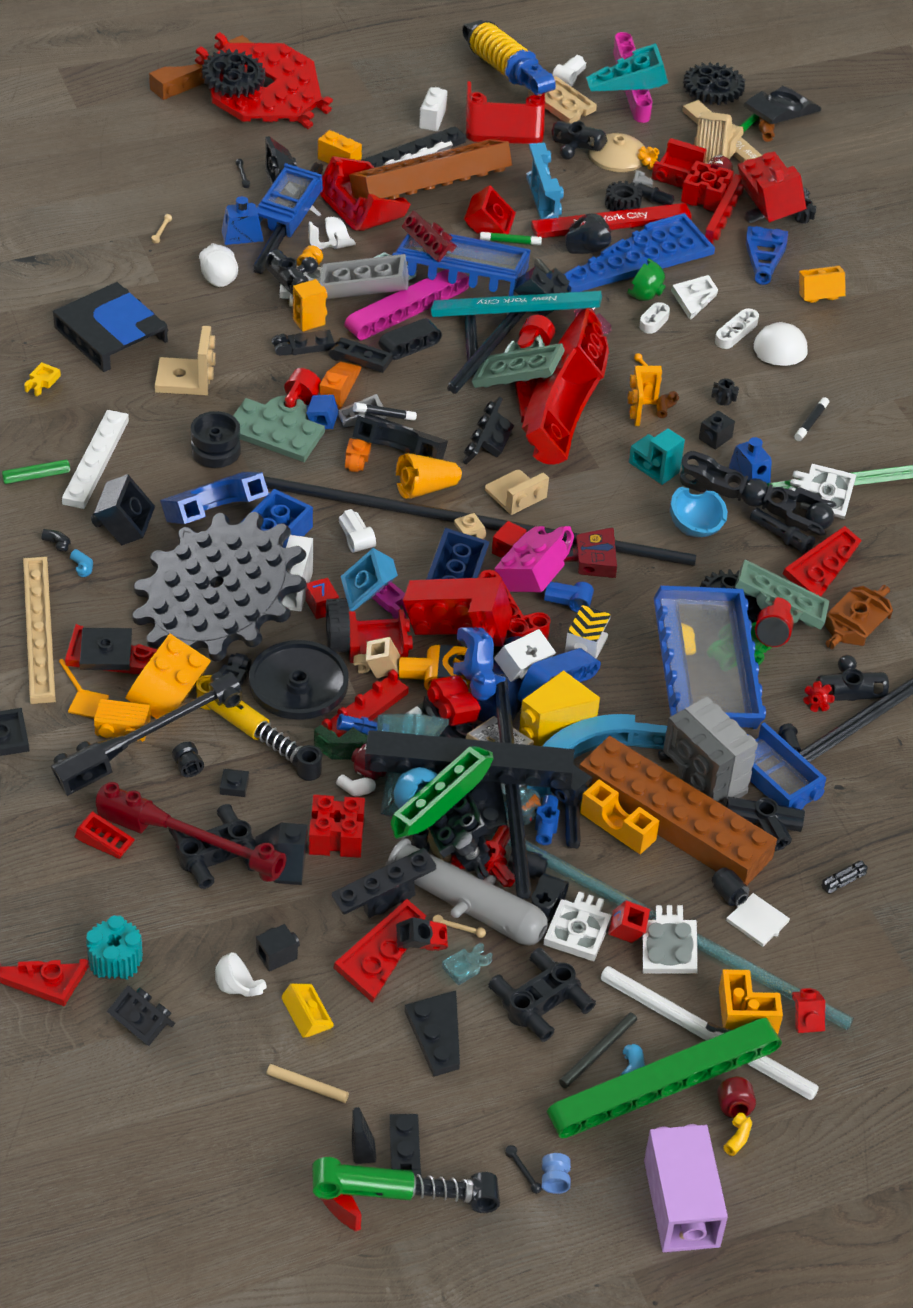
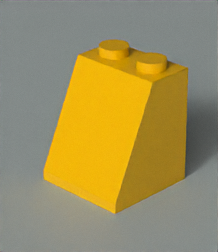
M563 670L522 700L519 732L534 741L533 745L543 746L547 740L563 728L578 721L598 716L600 697Z

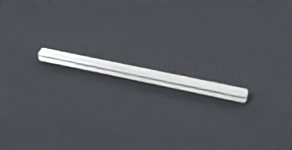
M607 966L601 974L602 981L706 1041L724 1034L717 1031H708L705 1028L707 1025L706 1021L612 967ZM767 1056L747 1063L809 1100H812L818 1092V1085Z

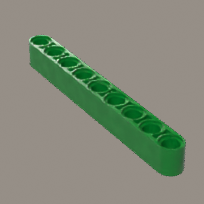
M761 1018L560 1100L551 1105L546 1113L559 1137L568 1138L775 1052L781 1046L782 1041L767 1018Z

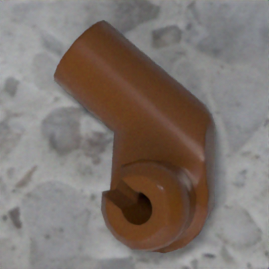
M670 391L669 394H664L658 398L657 416L659 418H665L668 414V409L676 405L679 400L677 392Z

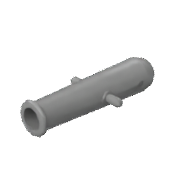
M404 838L393 848L387 865L420 849L412 846L408 838ZM429 854L435 862L437 869L414 880L415 885L454 906L451 910L453 918H458L463 913H466L513 941L528 946L539 942L546 932L548 922L546 915L537 906L494 886L496 878L493 875H489L482 880Z

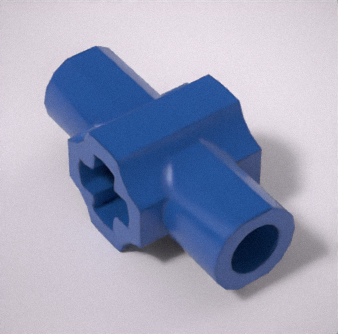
M553 795L544 796L542 806L537 808L535 830L537 831L536 842L541 845L551 844L552 836L557 833L560 810L557 809L558 798Z

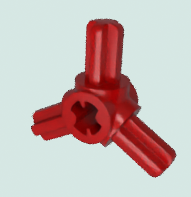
M503 825L498 828L492 840L486 841L490 849L488 854L491 859L484 866L488 874L494 875L503 887L510 888L515 882V877L506 866L507 860L504 857L506 855L504 848L510 840V831L507 825ZM453 855L451 857V865L465 869L456 855Z

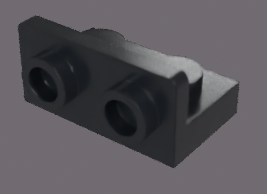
M128 985L107 1012L145 1044L150 1046L167 1024L171 1027L175 1025V1022L169 1018L172 1013L160 1003L155 1007L149 1002L152 996L141 987L136 991Z

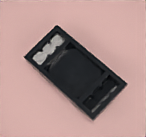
M781 86L770 94L761 91L744 103L745 108L770 124L817 113L822 108L786 86Z

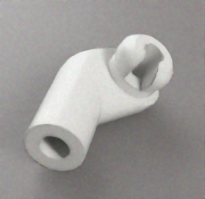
M342 774L336 781L337 786L354 797L369 794L376 787L375 781L371 778L351 780Z

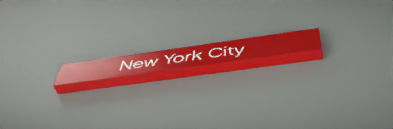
M686 203L594 213L605 219L610 230L642 227L650 222L683 213L690 220L692 217ZM584 215L532 220L531 227L535 237L565 236L570 232L569 227Z

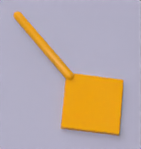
M60 659L59 663L78 691L68 713L94 719L100 699L108 700L109 695L82 689L68 666L65 665V661Z

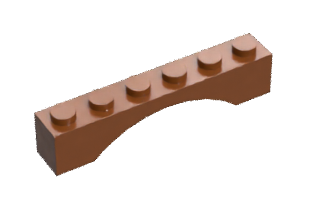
M243 35L228 41L229 43H252ZM198 63L188 66L163 67L149 73L150 90L163 100L204 84L205 80L202 78V64Z

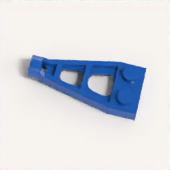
M748 226L746 248L755 274V281L758 284L766 285L771 281L772 274L786 250L788 231ZM757 246L775 249L773 252L758 250ZM758 259L771 261V263H761L758 262Z

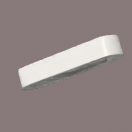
M743 309L716 332L715 344L722 349L733 347L758 325L759 313L754 309ZM733 327H738L742 330L733 329Z

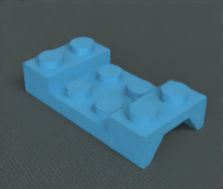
M545 143L529 144L533 162L532 170L527 173L526 177L540 220L558 218L562 214L560 199H563L564 193L563 187L559 186L557 178L551 179L548 163H551L550 150L547 151Z

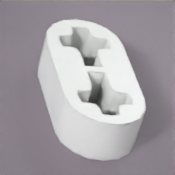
M654 303L641 316L640 330L650 334L657 332L669 318V306L665 303Z

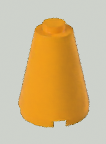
M406 453L401 455L397 461L396 476H400L401 482L397 483V488L403 498L412 499L457 485L459 480H461L462 472L460 467L454 462Z

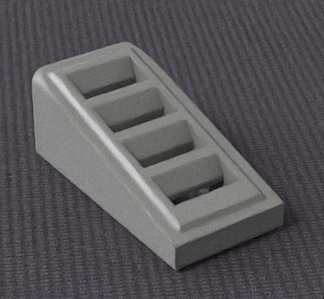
M377 394L356 402L383 407ZM354 404L339 409L338 416L343 427H349L356 424L358 415L366 413L353 411ZM374 415L383 419L387 418V416Z

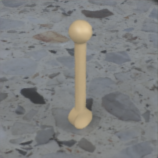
M170 214L164 216V222L157 234L151 237L153 243L160 242L161 233L167 223L172 220Z
M441 915L433 917L434 922L474 933L479 938L486 935V931L482 927L476 929L444 920Z

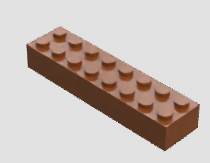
M488 139L351 173L349 178L353 198L359 199V197L368 199V194H375L378 198L396 199L400 197L399 194H415L421 188L423 190H431L437 184L445 186L453 184V180L457 179L459 181L470 180V176L473 175L477 177L486 176L488 171H505V167L512 166L509 142Z
M611 736L606 738L579 765V769L592 777L591 786L600 779L619 792L618 801L625 812L632 814L640 807L660 820L657 835L716 872L726 867L729 870H733L748 885L773 859L777 838Z

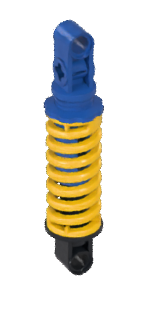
M479 20L462 26L463 36L468 41L469 49L509 79L512 84L526 86L535 95L555 90L554 76L539 65L535 54L530 50L528 51L499 29L495 23Z

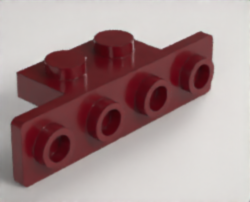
M414 210L406 217L402 228L438 262L443 259L448 251L453 253L457 247L451 241L453 237L445 232L443 227L436 222L432 224L427 222Z

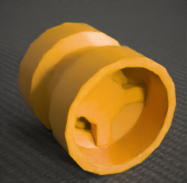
M307 246L297 258V266L301 265L306 257L315 258L319 265L323 260L322 251L316 246Z

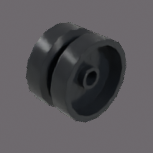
M210 411L200 414L193 420L191 424V449L195 461L206 467L222 468L231 465L239 458L241 454L240 423L234 416L225 412Z

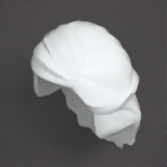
M211 243L210 246L204 248L200 253L201 272L210 284L216 287H224L235 280L238 274V264L231 249Z

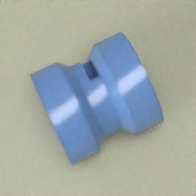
M552 1153L542 1158V1170L545 1173L542 1176L543 1190L559 1194L570 1189L571 1178L568 1172L571 1168V1160L568 1156L561 1153Z

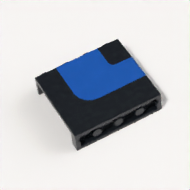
M118 282L53 311L54 328L103 372L111 369L110 355L150 336L156 335L164 343L168 342V328L165 321L159 319L152 310L144 306L139 299H136L127 288H124Z

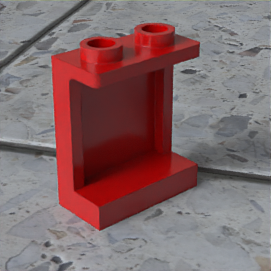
M670 138L665 155L660 162L655 161L653 164L652 179L683 188V182L687 175L691 173L694 163L696 161L705 163L707 149Z
M403 609L398 610L397 619L357 621L355 611L349 612L350 651L348 652L350 663H354L355 655L366 654L368 641L386 637L391 638L400 657H408V651L413 649L412 635H407V632H410L409 618H405Z

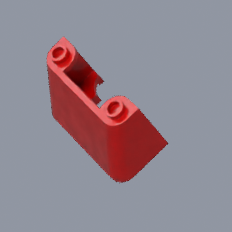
M332 156L322 177L323 190L320 195L353 230L365 231L406 215L411 204L403 197L390 200L378 198L375 194H368V199L359 197V199L353 198L349 174L372 169L374 166L368 161Z

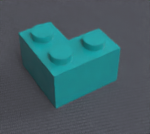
M669 428L656 437L648 434L631 446L629 463L663 485L680 473L685 439Z

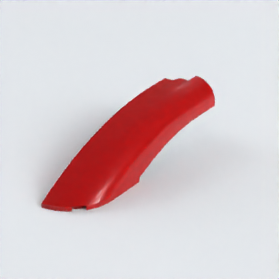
M591 308L581 309L558 344L562 343L565 351L553 375L548 378L540 377L526 410L522 429L526 433L528 442L535 446L533 457L545 464H559L568 459L577 422L597 384L604 378L609 347L607 338L603 336L602 329L600 328L602 326Z

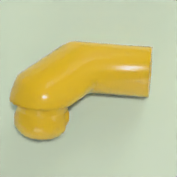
M738 1113L733 1119L732 1124L738 1130L723 1146L724 1151L730 1156H734L746 1144L750 1134L752 1121L744 1113Z

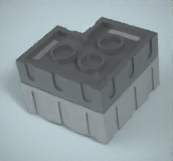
M705 697L668 718L663 752L679 766L678 778L723 806H726L728 796L740 798L748 793V784L751 779V769L754 765L755 750H757L758 743L751 735H747L734 719H730L718 704H714L709 697Z

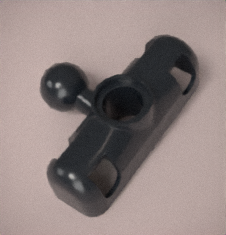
M557 121L551 129L553 140L557 143L565 144L560 149V155L565 160L574 157L576 148L600 151L608 141L603 130L587 127L581 121L573 123ZM561 131V139L556 138ZM590 137L594 138V146L588 144L591 141Z
M272 250L266 256V268L292 295L294 285L309 281L303 273H314L318 268V262L313 257H306L302 264L297 267L296 260L287 257L281 250Z
M843 655L838 660V668L843 674L820 675L816 678V681H821L822 687L826 684L834 685V701L877 699L888 694L889 679L886 673H862L856 669L857 662L851 655ZM874 683L883 684V691L881 693L875 694L873 692Z

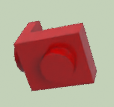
M803 988L800 992H792V999L796 1003L795 1029L797 1032L825 1031V999L820 992L812 988Z

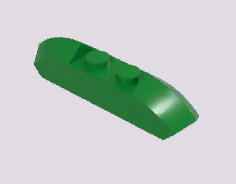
M477 746L468 747L393 814L391 827L395 839L422 832L441 818L481 781L493 761V752Z

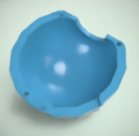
M679 487L672 495L670 514L675 526L687 536H711L717 533L727 521L728 511L725 502L714 491H706L703 494L694 495L689 492V488Z

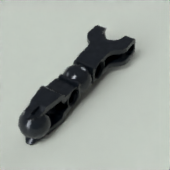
M689 451L682 457L680 482L685 487L698 492L714 491L728 498H738V501H741L742 498L751 507L762 505L763 510L766 508L770 513L785 519V524L789 527L796 526L806 532L810 530L820 536L826 535L824 529L830 527L834 521L833 508L837 504L834 501L821 499L820 495L800 487L794 491L782 487H773L772 484L768 487L763 480L757 478L748 480L749 476L746 475L744 477L740 472L722 466L710 456L696 451ZM695 459L699 465L688 464L687 461ZM689 474L696 479L688 480L686 475ZM735 482L739 486L734 488L729 486V483ZM779 498L782 502L775 503L771 499ZM796 502L810 505L806 510L805 518L792 513L796 509Z

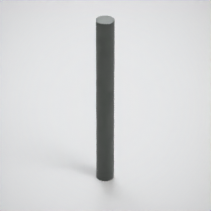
M629 1012L559 1080V1084L567 1089L637 1021L636 1015Z

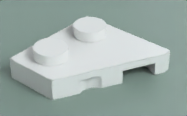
M707 275L672 285L671 292L688 318L692 319L717 296L718 289L710 276Z

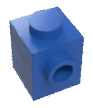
M313 395L310 404L307 405L306 413L308 419L324 425L325 429H333L339 413L334 395Z

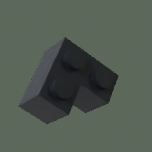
M535 266L518 278L514 291L518 295L566 293L570 281L556 267L545 274ZM555 310L535 312L546 317Z

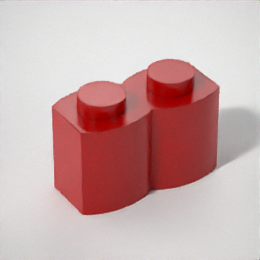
M459 675L432 679L427 691L428 699L439 709L441 718L448 725H459L477 720L481 710L479 702L469 692L465 681Z

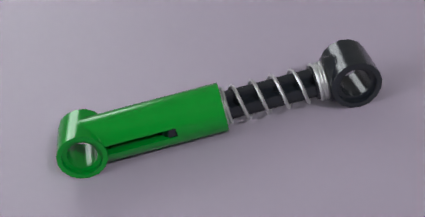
M332 1157L319 1158L312 1164L313 1193L322 1199H332L343 1194L411 1200L414 1195H421V1198L423 1196H432L433 1200L435 1197H444V1200L455 1198L456 1202L458 1199H461L464 1203L466 1202L471 1205V1208L478 1213H490L497 1210L500 1206L498 1178L490 1172H479L472 1175L470 1179H462L458 1182L454 1178H451L449 1181L444 1180L443 1177H439L437 1180L431 1176L421 1178L420 1175L414 1176L413 1171L343 1165L339 1160Z

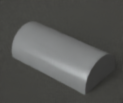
M406 255L323 264L319 283L326 288L327 299L407 290L409 276Z

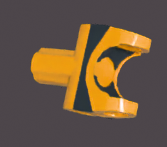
M433 645L428 649L426 658L400 657L399 678L424 679V687L428 691L432 679L455 675L453 674L454 663L463 662L457 659L456 656L465 655L467 648L452 645ZM459 675L463 680L466 681V685L469 689L471 681L466 679L463 675Z

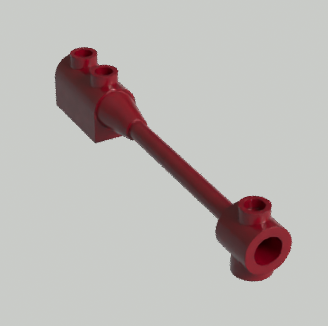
M116 782L104 784L97 793L96 808L100 817L140 834L148 825L169 827L249 859L250 869L259 872V877L266 882L276 880L285 867L286 855L274 850L272 844H259L253 850L179 821L154 805L152 801L141 797L140 792L135 790L128 792L120 789Z

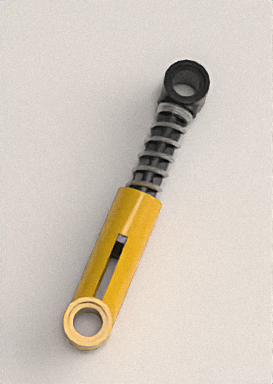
M205 675L197 680L196 698L210 691L208 683H210L212 675ZM215 700L200 707L205 710H213L254 740L260 739L261 742H266L268 747H273L274 751H279L281 756H285L296 767L297 775L301 779L312 781L320 777L322 773V752L318 747L313 745L297 746L296 741L291 742L289 736L284 737L283 732H277L276 727L271 728L269 719L242 700L232 708H227L224 704L219 706Z

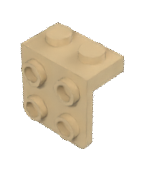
M515 470L486 484L485 491L510 515H513L547 498L549 477L545 473H541L530 479L521 470Z

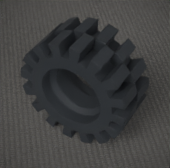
M618 181V184L613 182L606 189V208L610 209V212L640 208L642 190L639 189L638 185L634 186L635 183L632 182L631 184H628V181H625V183Z

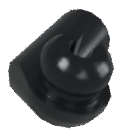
M43 529L42 540L57 543L56 549L58 551H68V546L71 545L69 537L60 531Z

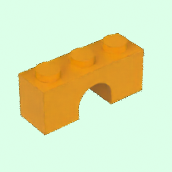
M599 779L583 793L580 813L638 854H642L656 841L660 820L640 807L632 814L625 812L618 801L619 792Z

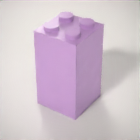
M689 1124L684 1127L669 1128L663 1126L650 1129L644 1163L662 1252L719 1248L728 1215L708 1126ZM681 1231L683 1233L684 1239L680 1238L679 1233Z

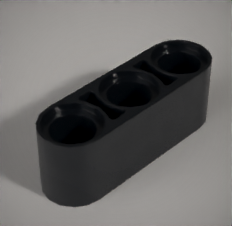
M424 318L383 334L378 344L383 351L393 354L392 360H398L436 345L442 338V332L429 319Z

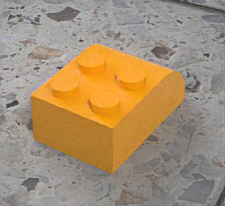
M169 634L142 670L125 699L132 703L150 705L151 716L157 719L177 709L184 703L196 686L197 680L205 673L211 660L172 634Z

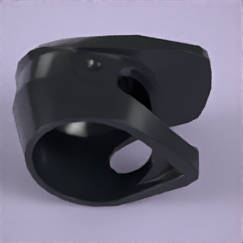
M590 213L575 221L569 227L570 232L565 237L566 248L569 253L588 254L600 251L610 245L611 230L602 216Z

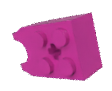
M535 526L513 545L510 551L502 557L501 561L494 568L502 577L509 592H543L565 565L563 560L569 554L574 539L571 527L561 526L547 534L545 526ZM564 532L567 534L566 542L562 540Z

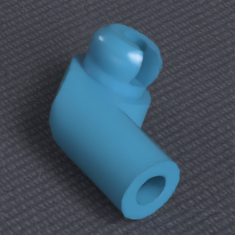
M78 549L73 550L70 554V559L78 564L76 572L81 577L89 576L92 573L93 560Z
M637 1044L626 1045L623 1049V1054L626 1055L625 1059L629 1060V1065L620 1076L645 1066L641 1047Z

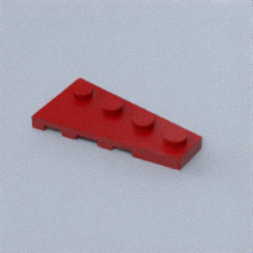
M75 624L65 657L66 666L80 667L82 629L84 626ZM141 644L132 645L130 670L105 671L140 675L157 649Z

